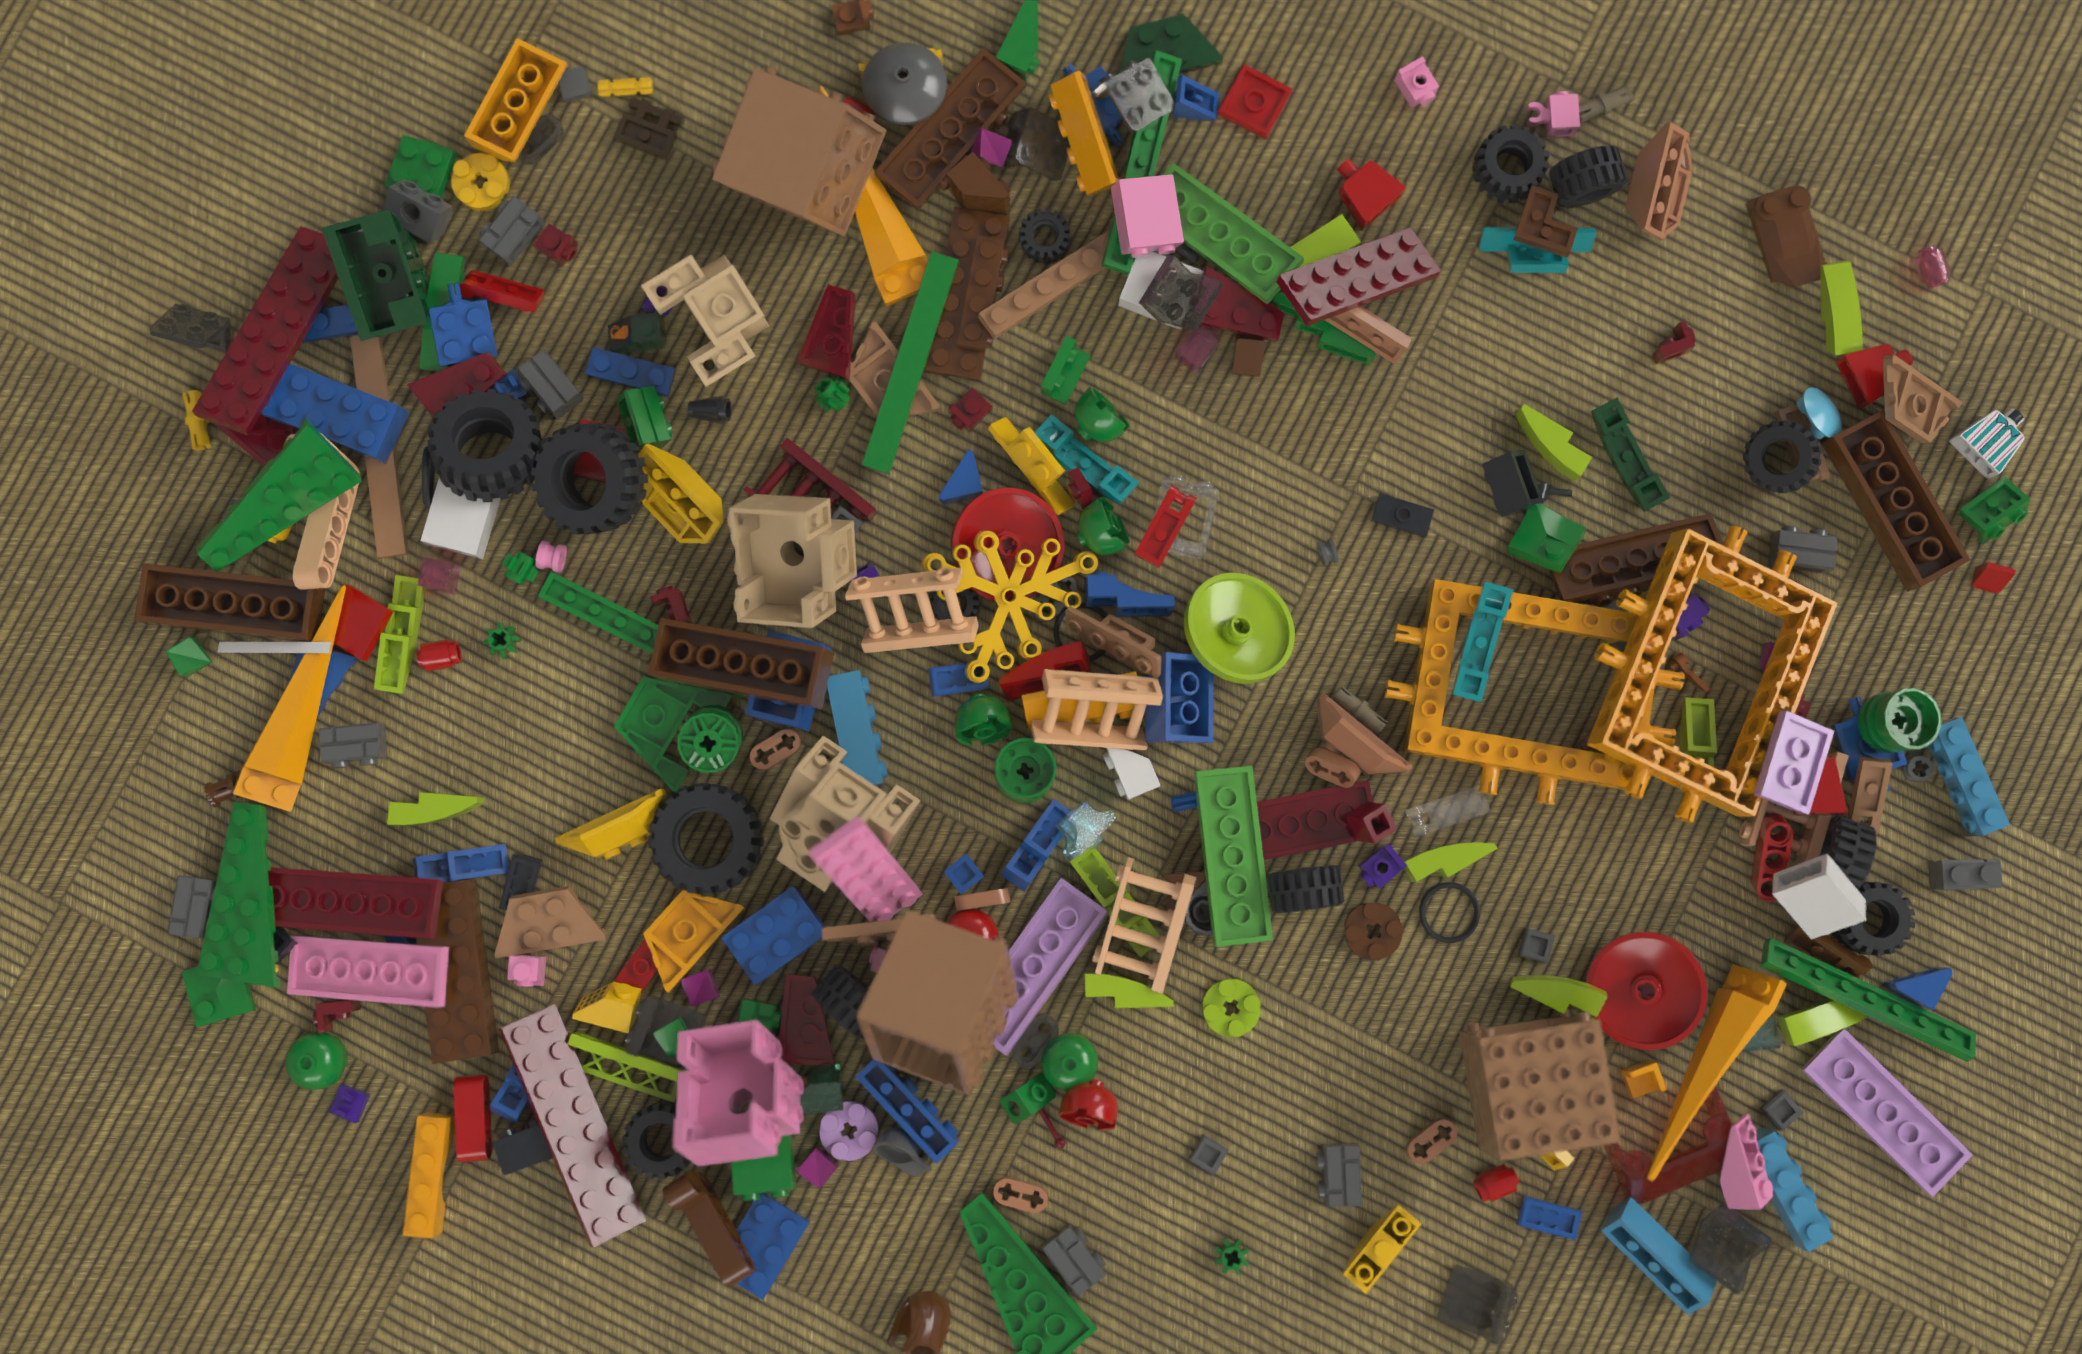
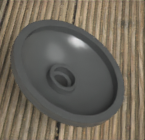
M895 43L884 47L869 60L863 73L862 88L868 106L878 117L893 124L911 125L926 120L938 110L946 95L947 79L941 61L932 51L914 43ZM902 72L908 74L906 78L898 77V75Z

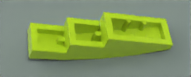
M395 575L392 603L388 604V608L394 612L385 627V632H382L380 635L374 690L403 694L405 691L423 610L427 583L425 578Z
M1092 845L1071 860L1070 863L1101 906L1109 912L1108 915L1111 918L1120 883L1115 882V873L1095 846ZM1125 889L1123 898L1134 901L1127 889ZM1119 910L1115 925L1160 938V935L1146 917ZM1128 941L1140 959L1154 949Z

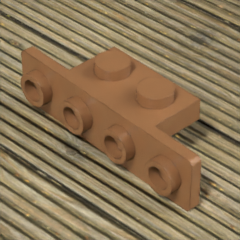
M1071 606L1066 609V628L1072 634L1082 637L1094 646L1109 652L1117 659L1127 662L1142 673L1148 674L1155 679L1161 675V656L1151 651L1155 647V638L1111 614L1099 622Z

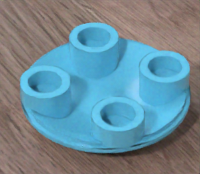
M1811 387L1806 389L1803 397L1797 400V406L1802 413L1806 414L1810 421V429L1813 435L1821 439L1823 437L1832 438L1841 433L1843 430L1841 416L1832 400L1817 388Z

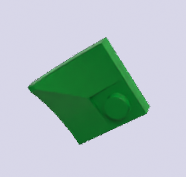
M1542 503L1528 509L1522 523L1508 545L1507 553L1561 573L1584 537L1586 527L1559 515Z
M198 967L181 971L196 1028L257 1010L248 983L196 975Z

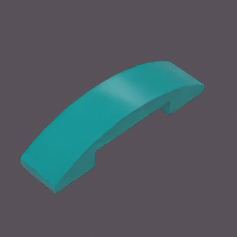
M1050 415L1034 432L1064 469L1069 472L1079 467L1091 489L1100 495L1121 504L1139 485L1136 479L1118 465L1115 468L1111 467L1073 437V431L1053 415Z
M1489 582L1483 583L1463 645L1455 677L1453 695L1482 702L1489 677V667L1503 618H1506L1513 589Z

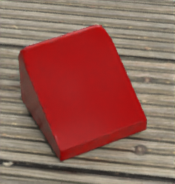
M1991 562L1975 567L1972 587L1992 593H1999L2015 575L2016 570Z

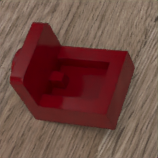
M1079 467L1068 472L1070 484H1067L1068 492L1073 500L1078 501L1082 510L1093 501L1102 497V495L1091 489Z

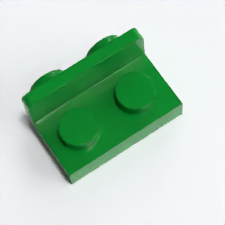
M1066 335L1041 384V394L1064 405L1068 403L1090 359L1089 353L1076 348L1075 339Z
M2004 477L1960 508L1959 515L1979 532L1978 541L1983 545L1990 539H1998L2012 523L2018 524L2023 521L2029 513L2028 507L2031 498Z

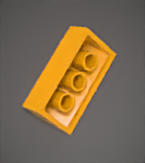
M517 38L464 134L470 145L485 154L493 155L497 160L516 162L568 63Z
M1079 70L1051 84L1052 93L1048 95L1053 109L1059 110L1062 120L1058 121V126L1062 137L1067 136L1071 147L1067 148V153L1071 164L1077 163L1080 174L1076 175V180L1080 191L1086 190L1087 195L1091 196L1111 189L1120 179L1086 76Z
M1135 671V672L1125 673V674H1121V675H1125V676H1137V673H1136V671ZM1045 691L1022 695L1029 734H1032L1031 720H1044L1050 700V697H1046ZM1063 698L1056 721L1072 722L1079 699ZM1090 701L1085 722L1091 721L1092 724H1100L1107 702ZM1118 703L1115 716L1119 715L1120 720L1131 718L1135 704Z

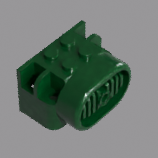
M391 209L322 227L361 341L429 322L427 294L430 280L424 267L419 246L411 232L402 228L398 217L391 212Z

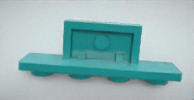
M1483 228L1479 242V251L1507 252L1510 272H1567L1568 259L1566 257L1514 241L1513 238L1517 228ZM1578 228L1571 252H1590L1596 237V229Z

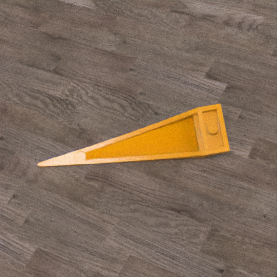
M820 86V94L828 96L825 89ZM872 168L855 214L874 281L887 307L918 293L928 260L882 182L875 176V171Z
M345 585L340 587L311 641L331 642L329 653L304 654L245 760L232 794L285 811H292L304 777L345 595Z
M1732 965L1723 987L1718 988L1647 1174V1179L1653 1181L1676 1143L1709 1093L1745 1045L1775 1011L1786 987L1784 981L1741 966Z

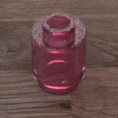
M1931 245L1917 251L1919 256L1914 258L1922 283L1927 285L1928 290L1951 281L1949 276L1951 270L1943 248L1936 249L1935 245Z

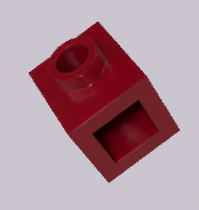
M1366 802L1345 816L1356 840L1359 842L1376 844L1397 830L1386 804Z

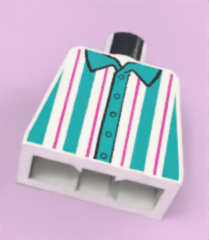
M2011 408L2005 415L1998 410H1994L1952 437L1949 442L1986 479H1989L2003 471L2024 441V435L2016 428L2024 420V416L2014 408Z

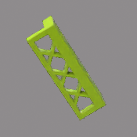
M578 1031L571 1033L568 1045L573 1046L575 1052H577L578 1048L591 1052L594 1061L586 1065L581 1064L585 1073L673 1103L676 1102L678 1072L686 1071L687 1068ZM608 1058L617 1061L622 1070L614 1074L607 1073L603 1068L601 1060ZM596 1063L598 1069H595V1068H592V1067H589V1066H591V1065H593V1064ZM633 1067L644 1070L649 1079L642 1083L634 1082L628 1070ZM624 1073L626 1079L617 1075ZM662 1076L675 1081L671 1094L660 1091L655 1079ZM651 1082L653 1088L645 1086V1084Z

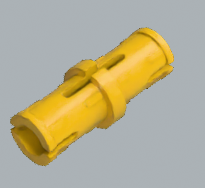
M198 390L182 394L187 415L184 420L185 425L189 427L192 449L205 450L204 445H206V448L211 447L207 430L209 421L195 416L192 411L202 394Z

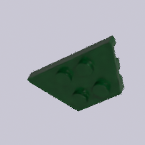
M1184 14L1129 28L1118 80V89L1146 83L1152 55L1156 50L1182 59L1179 74L1222 64L1223 58Z

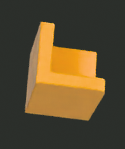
M1645 1060L1620 1070L1629 1095L1633 1099L1653 1091L1661 1093L1667 1091L1656 1062Z

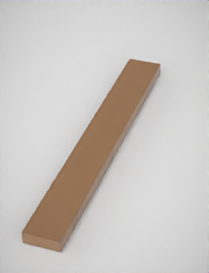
M359 335L350 337L356 389L389 401L381 336L364 341L360 340ZM395 448L394 450L392 449L386 464L365 456L377 558L384 559L408 555Z

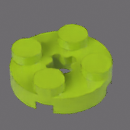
M1224 979L1214 983L1208 988L1202 1000L1203 1016L1207 1025L1214 1032L1225 1037H1240L1254 1028L1260 1017L1261 1003L1255 990L1249 984L1239 979ZM1233 1000H1236L1238 1002L1236 1005L1239 1009L1238 1013H1231L1230 1016H1227L1225 1014L1226 1008L1223 1006L1226 1001L1231 1003Z

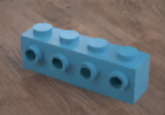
M860 670L829 676L827 688L838 743L841 748L847 751L845 758L842 760L843 765L874 786L884 785L883 778H887L888 773L885 760L880 761L877 750L882 749L879 732L874 733L872 722L877 720L874 705H868L866 694L871 693L868 676L862 677Z
M1959 717L1941 722L1939 734L1928 745V748L1934 757L1938 771L1946 784L1950 798L1958 811L1961 823L1968 836H1984L2009 826L2010 823L1963 718Z
M1766 1128L1756 1131V1140L1760 1153L1764 1156V1167L1768 1180L1773 1186V1197L1770 1200L1796 1247L1810 1252L1833 1239L1834 1237L1829 1230L1832 1228L1831 1222L1822 1211L1819 1212L1814 1203L1817 1201L1816 1195L1808 1185H1804L1800 1177L1802 1170L1794 1159L1789 1158L1785 1150L1788 1146L1779 1132L1776 1133Z
M1632 1197L1610 1210L1601 1232L1687 1315L1709 1304L1717 1280Z

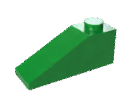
M1024 0L996 56V59L1025 82H1027L1030 74H1036L1041 59L1038 58V0Z

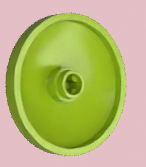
M1242 573L1216 575L1205 581L1192 594L1185 609L1184 630L1193 654L1206 669L1224 680L1239 684H1252L1264 681L1277 673L1286 664L1292 653L1295 642V629L1291 613L1279 594L1269 585L1255 577Z

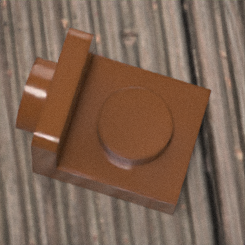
M852 0L831 6L839 36L871 28L869 18L874 17L870 0Z

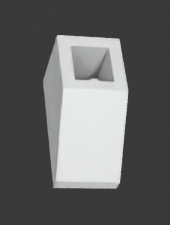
M1106 748L1107 753H1104L1103 757L1108 769L1114 768L1118 779L1114 780L1120 797L1125 795L1127 800H1130L1161 786L1150 759L1126 749Z

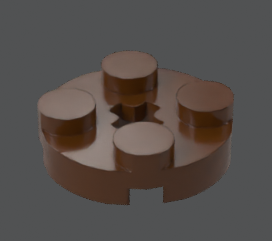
M1368 902L1358 905L1350 911L1345 919L1344 935L1346 944L1355 955L1363 959L1381 960L1389 957L1397 950L1401 943L1403 925L1396 912L1385 904ZM1368 924L1371 926L1379 925L1378 931L1380 935L1378 938L1373 936L1369 939L1367 937L1368 930L1366 926Z

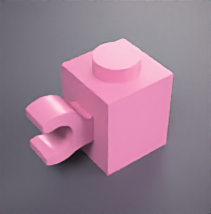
M1558 91L1550 95L1544 105L1538 102H1531L1526 107V111H1535L1538 114L1536 118H1529L1527 125L1537 126L1545 124L1546 137L1574 136L1580 128L1578 94Z

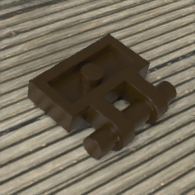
M632 97L628 107L636 110L634 116L623 113L613 136L614 140L667 161L677 138L676 132L669 130V126L675 125L681 128L685 117L675 114L676 112L673 109L667 107L662 109L654 106L652 101L647 99L639 100ZM652 116L659 119L658 125L646 121V117Z

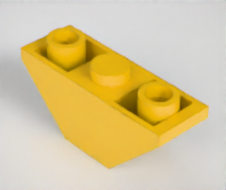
M1397 1204L1378 1219L1356 1245L1342 1274L1367 1294L1421 1226V1223Z

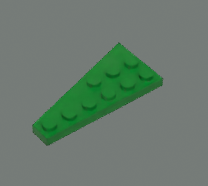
M306 418L300 424V430L293 438L289 437L283 444L284 449L275 459H271L245 489V495L238 503L234 502L229 508V514L221 523H217L196 547L197 555L216 572L362 482L360 474Z
M241 802L233 803L196 975L281 988L280 978L276 977L275 962H278V951L274 950L273 940L276 926L272 886H269L268 878L271 864L270 860L267 859L266 843L269 840L265 806Z
M980 1192L960 1210L959 1213L974 1246L984 1275L987 1278L1016 1354H1070L1097 1330V1326L983 1192Z

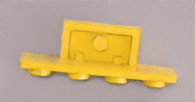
M1006 417L992 423L988 427L995 440L1003 447L1013 463L1019 467L1030 484L1039 492L1056 515L1066 512L1075 505V502L1057 481L1065 470L1030 427L1019 433Z

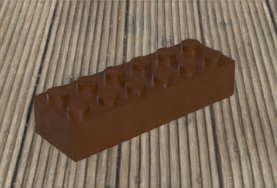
M1884 410L1821 443L1907 592L1920 588L1970 561L1968 554L1893 425L1885 420Z
M143 564L134 621L156 626L311 642L321 624L326 588L300 590L295 586L293 580Z
M660 618L648 675L664 681L822 710L834 652L815 645Z
M477 880L443 883L435 939L416 938L417 945L449 947L445 1007L425 1006L432 1064L499 1053Z

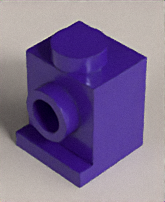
M1696 594L1689 596L1686 600L1687 608L1682 611L1675 628L1677 633L1674 638L1676 640L1687 636L1689 632L1703 624L1704 621L1701 618L1710 611L1707 602L1701 597L1698 598Z
M1384 844L1358 867L1362 870L1359 874L1369 887L1374 885L1376 888H1381L1401 870L1405 869L1407 865L1389 844ZM1380 862L1386 865V871L1382 874L1377 871V865Z

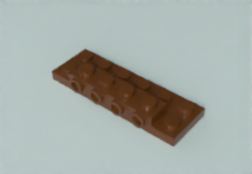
M983 48L948 87L945 98L938 110L932 116L917 123L876 169L875 176L919 211L933 193L937 194L940 189L943 191L948 189L946 173L971 153L979 128L991 132L994 127L1000 129L1009 118L1006 114L1008 107L1026 88V82Z
M954 207L946 256L958 259L959 264L925 365V372L981 382L987 346L992 347L993 338L979 320L978 314L994 304L997 292H1002L1004 275H1000L1001 266L1007 265L1009 248H1005L1010 216Z
M1709 513L1579 544L1561 573L1549 569L1560 600L1573 603L1587 600L1589 605L1597 603V606L1604 607L1611 604L1615 598H1618L1624 589L1637 596H1641L1642 592L1649 590L1671 533L1688 528L1723 545L1724 542L1712 514Z

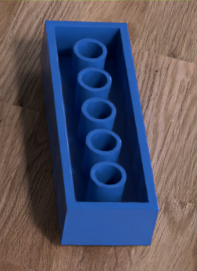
M290 363L261 415L300 430V424L306 418L332 444L386 464L392 449L394 450L409 412L397 404Z

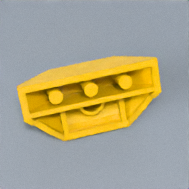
M645 444L638 454L639 458L644 457L646 466L642 467L643 474H648V483L643 484V489L647 490L645 499L642 500L643 505L679 543H709L724 522L722 499L685 460L651 444Z
M660 788L554 839L559 845L593 857H604L605 860L614 858L621 854V848L629 844L634 848L648 841L646 836L652 832L648 831L650 823H654L656 818L654 813L657 808L664 805L667 792Z

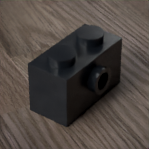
M1525 449L1510 451L1482 464L1485 471V479L1490 485L1494 496V505L1501 517L1516 515L1544 503Z
M536 1119L527 1122V1129L516 1132L513 1127L497 1133L499 1139L494 1140L492 1143L503 1176L552 1158Z

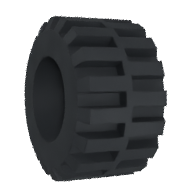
M1512 124L1509 129L1504 125L1499 127L1498 131L1493 130L1484 139L1473 159L1475 161L1472 165V171L1476 172L1473 176L1475 183H1481L1478 189L1481 192L1484 190L1488 192L1486 197L1492 200L1495 196L1498 198L1497 202L1504 203L1506 199L1509 200V204L1515 203L1518 198L1521 201L1527 198L1532 185L1539 186L1549 167V163L1546 162L1549 158V151H1543L1546 143L1544 140L1538 141L1540 135L1537 132L1529 133L1530 128L1526 126L1522 130L1518 129V124ZM1502 153H1510L1517 156L1524 165V174L1509 175L1498 166L1496 156Z
M1598 146L1580 151L1559 161L1549 170L1554 192L1559 194L1557 202L1560 207L1573 208L1600 201L1617 193L1628 183L1623 161L1616 146Z
M1786 420L1772 421L1768 425L1760 426L1757 432L1751 434L1749 443L1746 442L1744 447L1746 449L1745 454H1743V461H1745L1746 465L1744 468L1746 473L1750 475L1752 482L1764 490L1775 493L1795 492L1803 486L1806 487L1810 480L1817 475V469L1821 466L1820 454L1822 452L1816 437L1811 431L1800 424ZM1779 440L1791 441L1797 446L1800 453L1797 466L1786 474L1772 472L1765 462L1768 448Z
M1839 815L1834 816L1828 825L1820 856L1828 854L1857 890L1867 878L1875 857L1877 846L1876 830L1871 826Z
M1326 865L1272 872L1267 876L1273 912L1289 913L1340 906L1345 902L1339 866Z
M1864 882L1858 891L1865 898L1866 905L1873 901L1880 907L1883 913L1881 929L1871 936L1865 931L1862 922L1856 925L1834 931L1833 934H1840L1837 940L1841 944H1847V949L1858 952V954L1884 956V954L1895 953V949H1902L1906 945L1903 940L1911 939L1913 934L1909 932V929L1915 928L1916 923L1911 921V916H1915L1914 909L1908 908L1911 901L1909 898L1901 897L1904 892L1900 889H1892L1893 885L1888 883Z
M834 965L811 992L816 1003L837 1023L854 1036L865 1040L857 1015L870 987L844 967Z
M670 1101L652 1103L635 1113L631 1117L632 1120L626 1124L624 1129L626 1134L622 1136V1143H625V1148L622 1149L623 1153L629 1156L628 1164L630 1166L634 1165L637 1168L635 1172L640 1175L642 1173L647 1174L646 1178L653 1179L659 1177L660 1180L666 1179L669 1176L673 1177L692 1162L677 1150L668 1157L656 1155L647 1144V1132L653 1124L664 1123L674 1130L677 1104H671Z

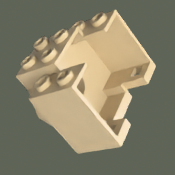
M725 254L701 269L693 256L690 255L641 285L660 315L685 300L711 341L687 356L705 387L755 357L746 341L770 327L764 318L765 315ZM659 286L667 288L668 293L665 297L657 295L656 289ZM712 360L714 368L706 370L703 367L704 361Z
M754 494L729 508L727 522L731 529V541L736 555L734 572L737 575L738 585H741L735 589L734 610L737 612V622L813 628L836 612L835 591L857 577L853 520L831 519L830 498ZM794 541L802 547L804 557H801L795 551Z
M822 736L794 769L770 820L780 826L779 833L783 845L776 860L825 892L833 881L813 860L808 852L809 850L860 816L891 853L921 800L897 784L887 795L841 764L847 751L825 736ZM823 751L832 757L833 760L829 763L824 756L819 755L820 752ZM894 800L907 807L904 812L901 811L899 806L892 805Z

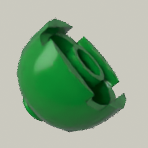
M1089 387L1076 403L1074 414L1076 421L1080 425L1076 430L1087 441L1091 438L1103 443L1114 441L1131 426L1122 413L1117 417L1118 413L1114 409L1115 406L1095 388Z
M1104 496L1087 505L1081 512L1078 521L1080 531L1077 532V537L1083 547L1088 546L1093 552L1100 555H1113L1128 548L1127 544L1130 541L1121 517H1115L1110 511L1115 507Z
M982 693L972 695L969 700L965 701L957 709L955 715L956 739L959 743L966 746H973L972 741L982 740L981 746L999 742L1010 735L1009 729L1013 730L1011 715L1003 702Z
M318 1031L304 1034L295 1040L287 1050L285 1057L286 1073L291 1081L300 1088L314 1091L329 1088L341 1079V1075L348 1063L347 1050L342 1041L329 1033H318Z
M1071 1032L1054 1036L1045 1045L1041 1054V1069L1045 1079L1053 1087L1067 1091L1073 1086L1089 1083L1094 1079L1098 1070V1055L1094 1045L1085 1036Z

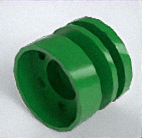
M1905 688L1893 692L1878 693L1869 697L1861 706L1858 715V729L1863 740L1872 749L1881 753L1922 749L1935 740L1941 727V712L1936 701L1928 693L1917 688Z
M706 705L696 709L687 718L678 735V750L682 760L690 768L701 773H715L725 769L734 761L743 741V728L739 718L731 710L720 705ZM706 735H709L711 740H716L712 747H709V744L706 742L703 743Z
M1020 738L1009 742L1000 751L996 760L995 780L999 790L1006 798L1016 803L1030 804L1041 800L1050 791L1056 776V762L1052 752L1044 743H1034L1033 738ZM1022 766H1026L1028 771H1033V773L1029 774V779L1024 780L1022 775H1017L1021 771Z

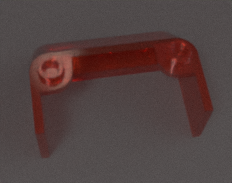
M1716 1085L1704 1101L1710 1118L1703 1126V1135L1706 1142L1667 1158L1653 1181L1647 1179L1652 1160L1645 1152L1631 1150L1623 1154L1619 1143L1603 1145L1627 1199L1632 1197L1638 1204H1643L1722 1171L1732 1122Z

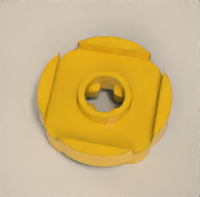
M471 154L457 161L453 166L454 172L451 177L453 192L464 205L473 210L488 211L497 207L502 202L501 199L505 193L507 194L509 191L510 178L508 172L491 154ZM479 176L487 178V182L483 183V188H479L474 184V181Z

